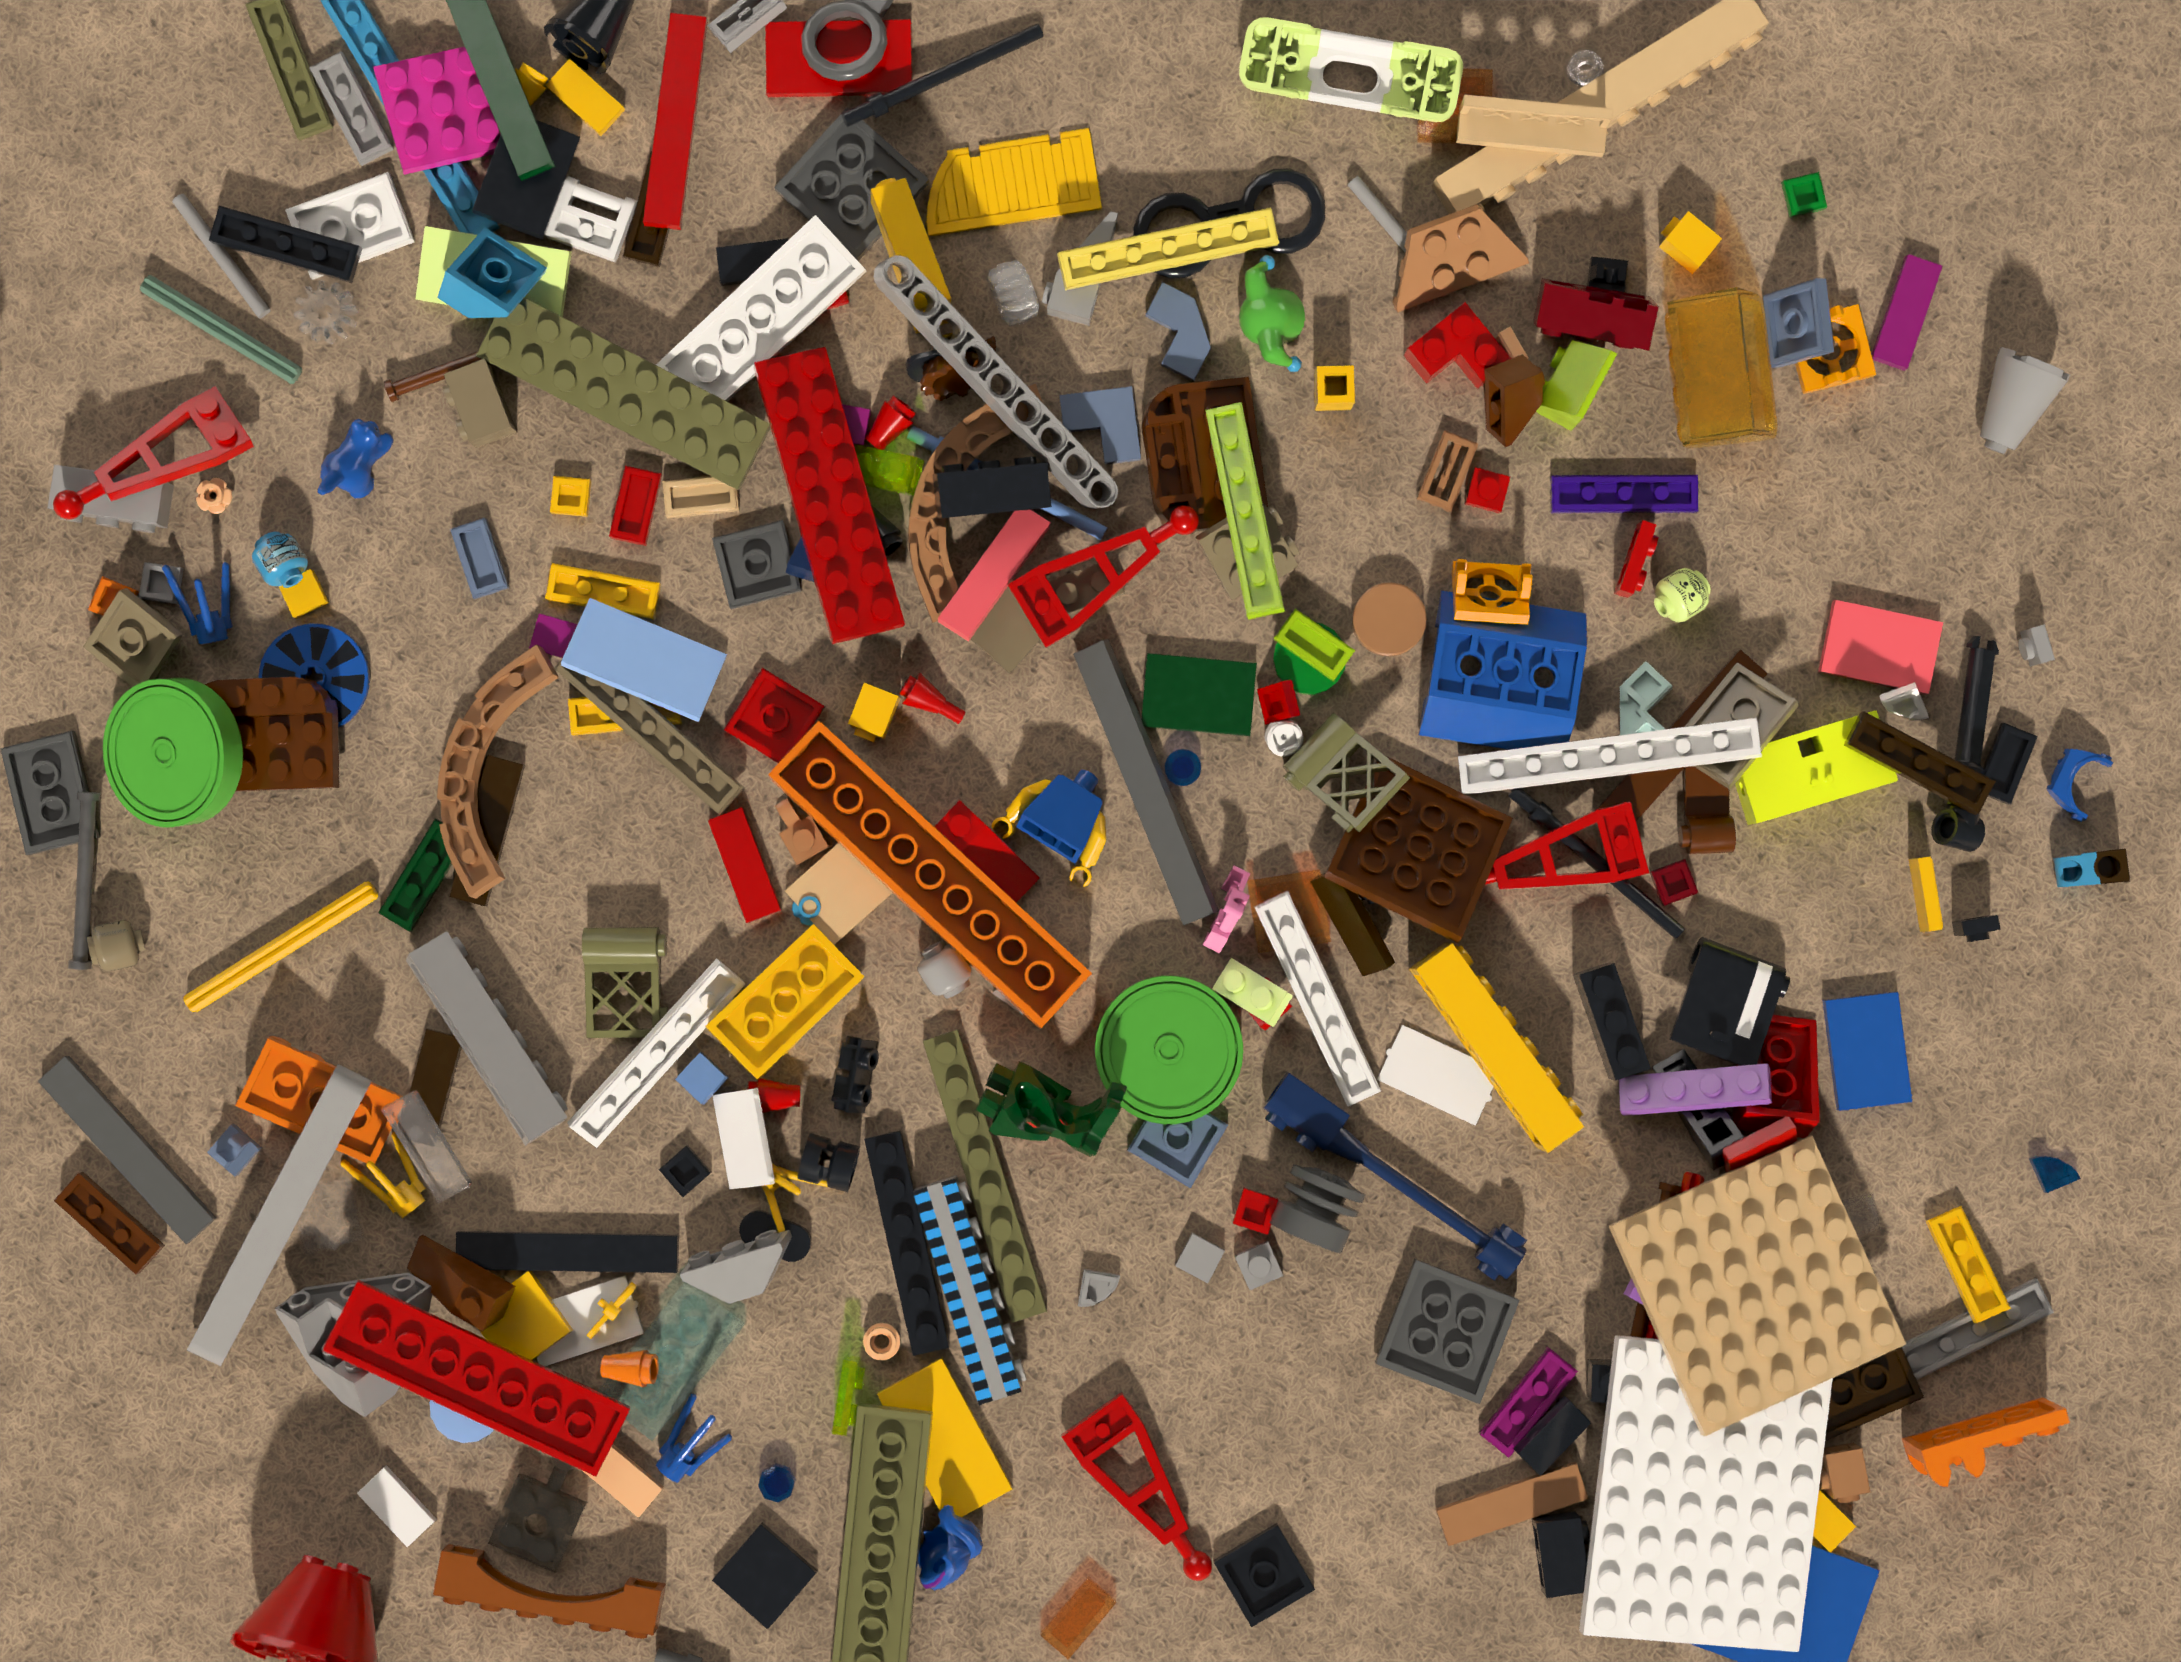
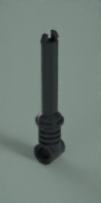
M1973 636L1966 645V647L1971 649H1969L1955 760L1985 775L1986 771L1980 764L1995 655H1999V650L1994 640L1987 642V649L1979 648L1981 636ZM1944 800L1942 806L1947 809L1940 811L1932 823L1931 834L1933 840L1937 844L1967 852L1975 851L1980 847L1985 836V825L1983 820L1979 818L1980 814L1974 815Z

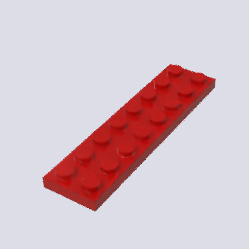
M826 346L754 362V371L832 644L904 627L905 621Z
M360 1280L357 1281L322 1351L593 1476H597L630 1411V1406Z

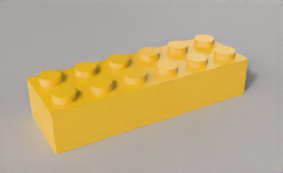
M1443 943L1408 969L1535 1146L1549 1153L1584 1128V1125L1579 1120L1583 1116L1582 1111L1571 1097L1562 1096L1557 1088L1561 1085V1082L1549 1067L1540 1066L1535 1059L1539 1055L1538 1050L1527 1036L1523 1037L1517 1034L1513 1027L1518 1023L1507 1007L1497 1006L1492 996L1496 994L1495 990L1483 975L1480 977L1474 974L1469 967L1474 962L1462 945L1454 946L1453 943Z

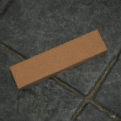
M1572 1462L1545 1471L1541 1476L1536 1474L1435 1509L1447 1545L1451 1546L1588 1500L1589 1498L1576 1462Z

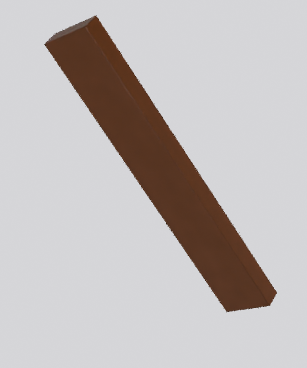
M1738 650L1668 729L1685 727L1736 663L1741 664L1763 679L1768 673L1742 650ZM1684 767L1627 774L1597 809L1630 801L1635 820L1637 821Z

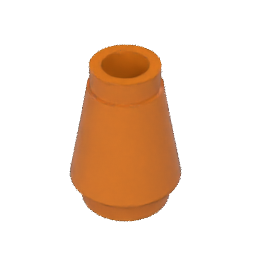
M648 1350L604 1355L601 1360L600 1371L603 1378L645 1387L647 1384H654L656 1382L659 1362L657 1355L650 1354Z

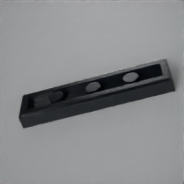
M220 205L209 237V241L213 244L349 283L353 282L362 248L359 245Z

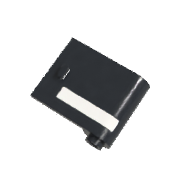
M1701 937L1694 948L1689 962L1688 970L1692 973L1669 1040L1739 1066L1755 1065L1759 1059L1778 999L1785 996L1790 984V977L1786 976L1785 967Z

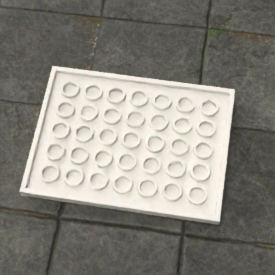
M1615 1335L1579 1631L1583 1635L1799 1652L1832 1379L1708 1436H1702L1659 1339Z

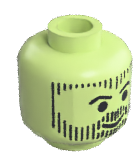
M1688 568L1678 569L1657 583L1655 587L1656 598L1654 599L1655 608L1665 618L1668 617L1675 622L1686 621L1707 607L1711 593L1710 585L1699 571H1693Z

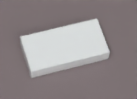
M385 1466L357 1492L363 1501L406 1547L413 1543L437 1520L388 1466Z

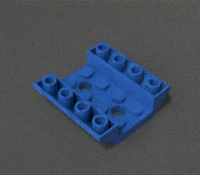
M1441 590L1435 625L1438 630L1428 695L1423 702L1418 735L1507 750L1569 742L1576 720L1587 649L1586 613L1529 604L1530 617L1528 625L1454 620L1453 592ZM1482 597V598H1484V599H1486V600H1490V601H1491V600H1497V599ZM1503 602L1499 607H1505L1514 602ZM1471 655L1479 660L1480 671L1477 675L1467 676L1462 672L1460 662L1464 656ZM1539 667H1546L1553 674V682L1547 688L1539 687L1534 681V672Z

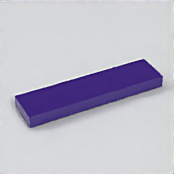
M1698 475L1550 476V513L1698 512Z

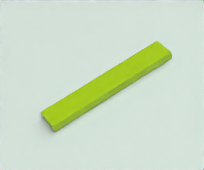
M1242 402L1205 410L1247 618L1250 620L1285 612Z

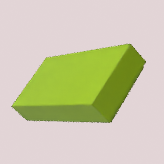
M1296 608L1274 637L1276 642L1332 681L1336 679L1355 652L1353 648Z

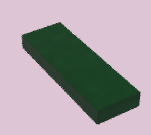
M436 818L378 912L409 932L413 931L452 866L440 831L439 824L443 823Z

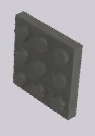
M840 114L778 182L774 189L808 221L816 215L855 259L859 261L882 236L871 204V189L875 188L879 182L885 179L895 178L899 180L906 178L915 200L930 182L925 175L863 120L847 127Z
M1414 1258L1375 1363L1480 1404L1520 1300Z

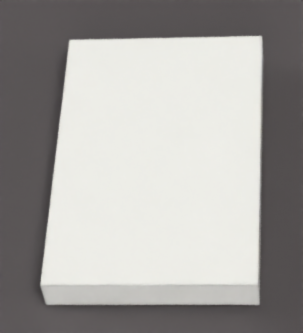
M389 172L285 210L293 227L359 245L362 248L359 262L415 242ZM308 271L310 278L313 280L324 276Z

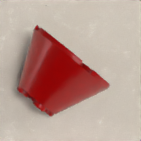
M303 1555L301 1562L232 1634L230 1643L238 1649L261 1659H266V1656L276 1659L285 1658V1662H378L371 1578L358 1573L359 1569L354 1566L337 1563L335 1569L325 1566V1561L320 1558Z

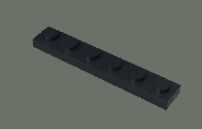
M901 1130L865 1138L864 1141L912 1354L915 1356L949 1348L921 1217L913 1194L914 1186Z

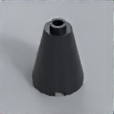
M572 0L546 23L544 33L547 37L551 32L556 39L552 46L567 60L570 58L577 66L586 71L589 68V63L599 68L596 74L605 73L611 65L635 0Z

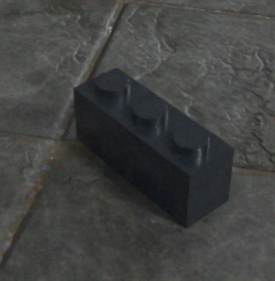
M1036 456L1015 458V466L1006 467L1000 466V460L978 462V469L964 471L963 464L941 466L942 473L933 474L937 519L1052 507L1047 463H1037Z
M1604 963L1573 974L1608 1079L1616 1081L1651 1069L1615 963Z

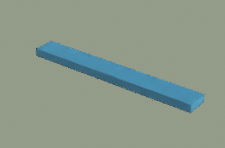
M320 0L383 104L373 67L397 62L399 59L363 0ZM461 162L423 170L459 232L478 235L484 227L492 232L500 228L497 222L472 213L479 191Z

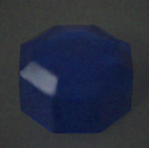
M775 1463L763 1470L758 1487L765 1499L778 1503L791 1496L796 1478L790 1467Z

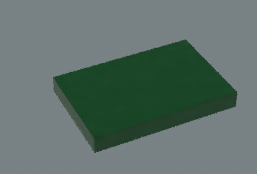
M1147 653L1141 717L1144 727L1250 737L1257 663Z

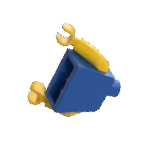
M1080 770L1073 781L1059 774L1053 781L1043 779L1026 786L1007 807V815L996 818L992 822V830H995L999 822L1005 821L1009 826V830L1002 839L1011 837L1017 827L1071 862L1076 863L1080 859L1081 863L1074 865L1070 870V881H1072L1076 871L1083 870L1088 875L1083 884V887L1091 882L1092 874L1090 867L1096 865L1107 839L1106 817L1100 811L1103 801L1092 793L1098 784V778L1087 770Z

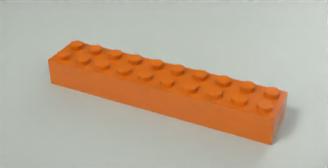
M820 721L807 732L768 774L771 781L947 944L952 946L1039 1029L1052 1018L1092 974Z

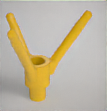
M772 1163L775 1184L761 1187L767 1197L774 1222L780 1233L785 1231L774 1191L782 1186L790 1192L799 1195L801 1189L787 1180V1178L802 1182L807 1181L797 1179L798 1172L776 1166ZM822 1180L819 1184H816L828 1187L826 1181Z

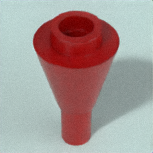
M921 673L916 678L909 675L899 692L904 697L902 704L935 714L940 713L957 724L962 721L966 713L964 710L948 702L946 697Z

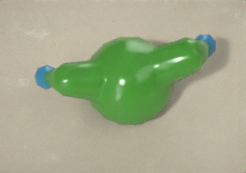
M1265 255L1260 259V263L1246 271V298L1240 307L1239 325L1243 334L1252 343L1259 345L1265 361L1287 367L1290 372H1296L1300 370L1302 362L1297 356H1288L1283 345L1297 339L1303 330L1305 321L1304 307L1300 298L1294 292L1282 288H1272L1266 279V272L1275 267V260L1272 256Z

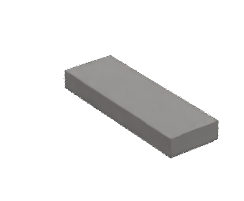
M342 51L309 67L361 166L394 150Z

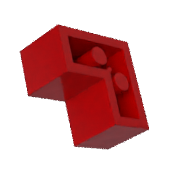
M1466 302L1410 345L1404 354V357L1426 384L1455 361L1477 389L1485 384L1486 368L1511 359Z

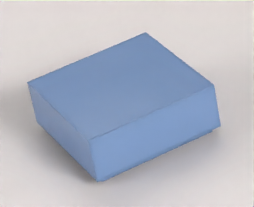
M700 1052L675 1080L700 1104L704 1105L729 1077L704 1053Z

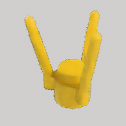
M392 1132L391 1137L410 1179V1185L403 1180L397 1186H394L372 1161H368L366 1164L367 1168L388 1191L386 1194L347 1160H342L340 1164L354 1178L382 1200L393 1214L397 1212L402 1219L426 1201L420 1194L426 1188L418 1179L398 1133Z

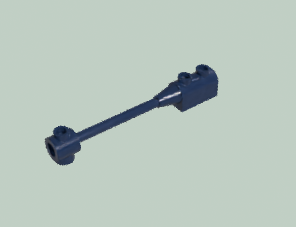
M1289 1072L1285 1073L1263 1106V1109L1269 1112L1265 1117L1268 1122L1281 1131L1286 1126H1289L1299 1133L1295 1140L1311 1152H1314L1318 1147L1323 1151L1327 1150L1356 1164L1361 1163L1479 1246L1475 1253V1258L1481 1262L1477 1268L1493 1280H1496L1499 1275L1507 1279L1515 1271L1527 1249L1524 1245L1527 1239L1504 1223L1499 1229L1494 1227L1488 1234L1484 1233L1369 1152V1148L1364 1143L1360 1142L1343 1127L1350 1117L1349 1114Z

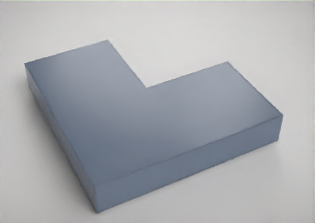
M1132 386L1059 395L1062 422L1070 433L1100 429L1105 465L1141 460Z

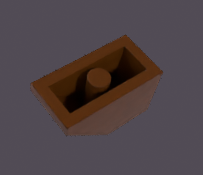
M1523 354L1485 369L1486 430L1504 447L1513 444L1543 403L1544 374L1539 366L1534 365Z

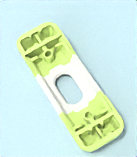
M1268 17L1258 18L1248 26L1239 66V77L1242 84L1253 91L1431 122H1443L1453 115L1457 105L1463 74L1461 56L1449 48L1408 41L1400 43L1319 29L1309 24ZM1332 61L1370 66L1377 73V84L1368 93L1332 88L1323 79L1325 66Z

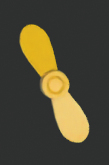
M630 1282L615 1302L610 1301L608 1303L603 1298L598 1301L597 1304L604 1309L602 1311L604 1315L587 1333V1337L592 1339L608 1319L613 1321L622 1310L620 1306L634 1292L636 1284Z

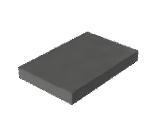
M68 731L0 748L25 855H33L77 844L79 842L81 800H77V792L90 791L75 731ZM95 816L94 839L101 837Z

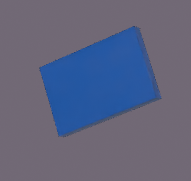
M1889 992L1822 1000L1836 1110L1841 1111L1912 1102L1899 993Z

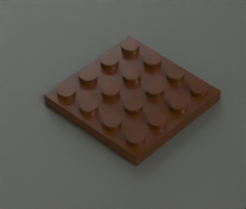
M1387 757L1410 777L1409 780L1360 832L1354 828L1349 833L1346 830L1344 831L1324 878L1459 943L1465 933L1513 818ZM1390 771L1375 772L1374 788L1386 786L1395 775ZM1367 797L1359 798L1352 813L1353 817L1357 818L1367 807Z

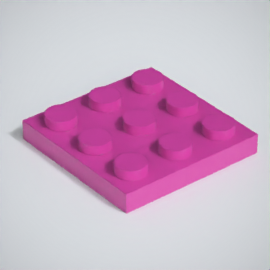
M465 46L373 67L404 175L494 154L501 133Z

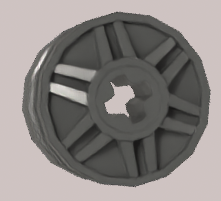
M1293 1164L1290 1173L1305 1180L1304 1184L1299 1186L1286 1181L1284 1187L1298 1196L1297 1201L1292 1203L1278 1200L1269 1223L1307 1242L1342 1254L1351 1231L1337 1221L1339 1214L1357 1217L1359 1212L1344 1205V1202L1347 1198L1363 1203L1366 1195L1358 1191L1349 1181L1316 1167H1301Z

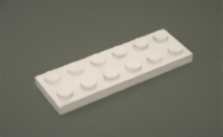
M815 215L656 365L728 402L756 376L754 362L775 358L867 271Z

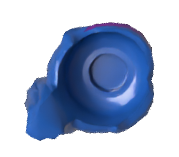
M945 1505L938 1513L940 1524L932 1530H925L923 1532L924 1541L919 1548L918 1564L921 1568L920 1582L925 1589L941 1590L955 1582L966 1571L970 1559L978 1556L983 1547L979 1529L970 1520L955 1515L953 1507L950 1505Z

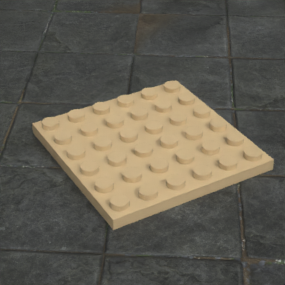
M1807 1136L1608 1225L1702 1436H1708L1906 1345L1813 1136Z

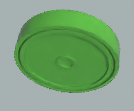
M188 678L153 679L130 688L113 707L104 731L103 760L111 788L121 804L131 814L150 825L178 827L207 821L217 815L228 804L240 780L243 765V746L235 717L225 701L211 688Z
M1181 976L1151 977L1125 989L1106 1009L1096 1034V1065L1106 1090H1108L1112 1082L1127 1086L1120 1105L1127 1112L1145 1121L1158 1124L1186 1123L1203 1117L1214 1110L1226 1099L1233 1089L1240 1074L1243 1060L1242 1034L1231 1008L1211 988Z

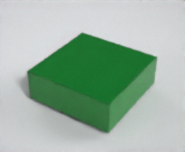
M1819 172L1781 182L1790 218L1827 208Z

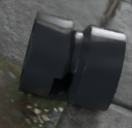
M810 1133L803 1151L797 1179L814 1184H819L824 1180L829 1188L848 1192L853 1180L861 1146L842 1141L837 1145H832L830 1138ZM823 1156L831 1158L828 1168L820 1165Z

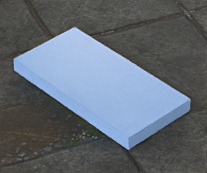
M589 598L563 656L561 666L699 722L727 654Z

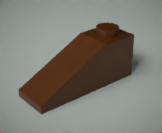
M424 1235L419 1236L407 1269L415 1277L431 1285V1293L451 1314L481 1331H484L504 1317L516 1287Z

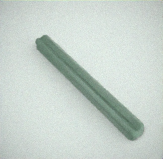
M148 275L142 282L140 291L288 383L294 384L299 379L302 373V368L154 276Z

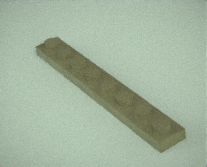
M959 1030L923 1040L1011 1322L1047 1312L998 1153L989 1131L986 1116L976 1111L980 1097Z

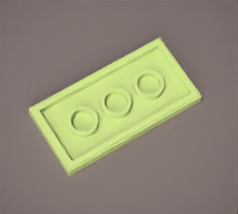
M425 226L416 300L448 305L437 298L445 271L476 238V234ZM506 240L547 267L546 273L524 298L563 317L572 251Z

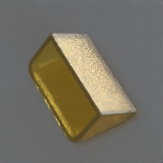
M1733 287L1668 301L1665 325L1668 333L1671 334L1672 349L1669 350V362L1672 369L1675 370L1676 385L1673 387V398L1675 404L1679 406L1680 421L1677 423V434L1679 440L1683 443V447L1700 448L1774 439L1777 435L1778 425L1765 309L1760 296L1751 291Z

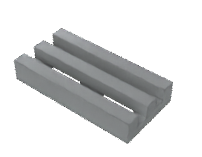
M739 0L707 26L731 53L787 9L783 0Z

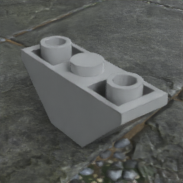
M769 1230L758 1235L755 1241L743 1244L742 1240H737L725 1245L721 1249L722 1251L710 1254L708 1250L694 1254L688 1259L689 1262L681 1271L680 1277L682 1281L728 1304L763 1294L771 1283L792 1238L791 1232L787 1230L777 1233L776 1230Z

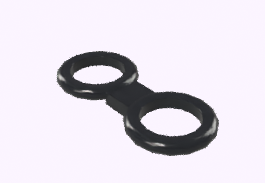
M1290 168L1272 169L1258 175L1245 188L1242 199L1208 207L1199 198L1186 193H1165L1150 200L1139 212L1133 227V236L1147 234L1151 221L1160 212L1169 208H1182L1190 211L1200 222L1252 212L1254 211L1257 197L1266 188L1275 184H1288L1298 188L1306 195L1311 206V218L1300 234L1291 238H1278L1279 244L1277 246L1264 248L1263 250L1274 254H1292L1308 247L1320 234L1326 219L1325 200L1319 187L1306 174ZM1211 260L1155 271L1154 273L1167 278H1186L1202 271Z

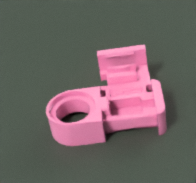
M1233 866L1221 888L1227 892L1224 898L1227 901L1224 909H1220L1210 927L1211 931L1207 933L1203 946L1218 953L1221 952L1235 924L1241 918L1250 895L1243 892L1250 876L1249 872Z

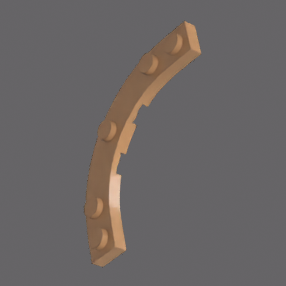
M1036 384L1028 386L1042 402ZM1019 402L1016 406V415L1021 421H1025L1029 413L1028 408L1023 402ZM987 404L964 418L939 443L928 459L913 494L908 527L909 554L918 589L932 623L938 621V617L959 589L948 558L946 518L937 519L933 474L942 473L941 466L963 464L964 471H966L968 466L987 447L1013 433Z
M537 644L507 664L474 695L477 699L470 706L464 718L457 720L448 739L441 762L437 799L441 800L443 823L439 824L445 849L469 897L475 899L506 879L484 837L478 813V782L486 752L505 720L527 699L559 678L546 652Z

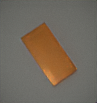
M1088 1576L1040 1632V1636L1069 1660L1116 1604V1599Z

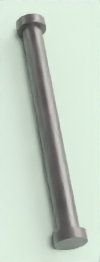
M77 792V800H81L74 943L73 960H69L68 968L89 970L92 969V961H88L89 947L87 937H89L96 801H100V793Z

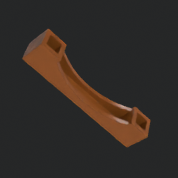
M448 1544L441 1550L433 1595L443 1597V1602L463 1605L465 1601L480 1604V1609L491 1612H499L502 1608L516 1610V1615L523 1618H537L538 1615L553 1617V1622L562 1625H573L575 1621L589 1624L590 1629L600 1632H609L611 1628L625 1630L627 1636L639 1639L647 1638L648 1635H654L658 1629L666 1583L630 1577L623 1587L604 1593L591 1595L556 1594L526 1586L504 1575L484 1559L485 1550Z

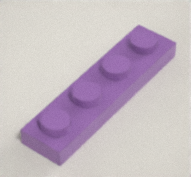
M1767 1063L1631 1075L1619 1079L1620 1112L1623 1116L1772 1104L1770 1067Z

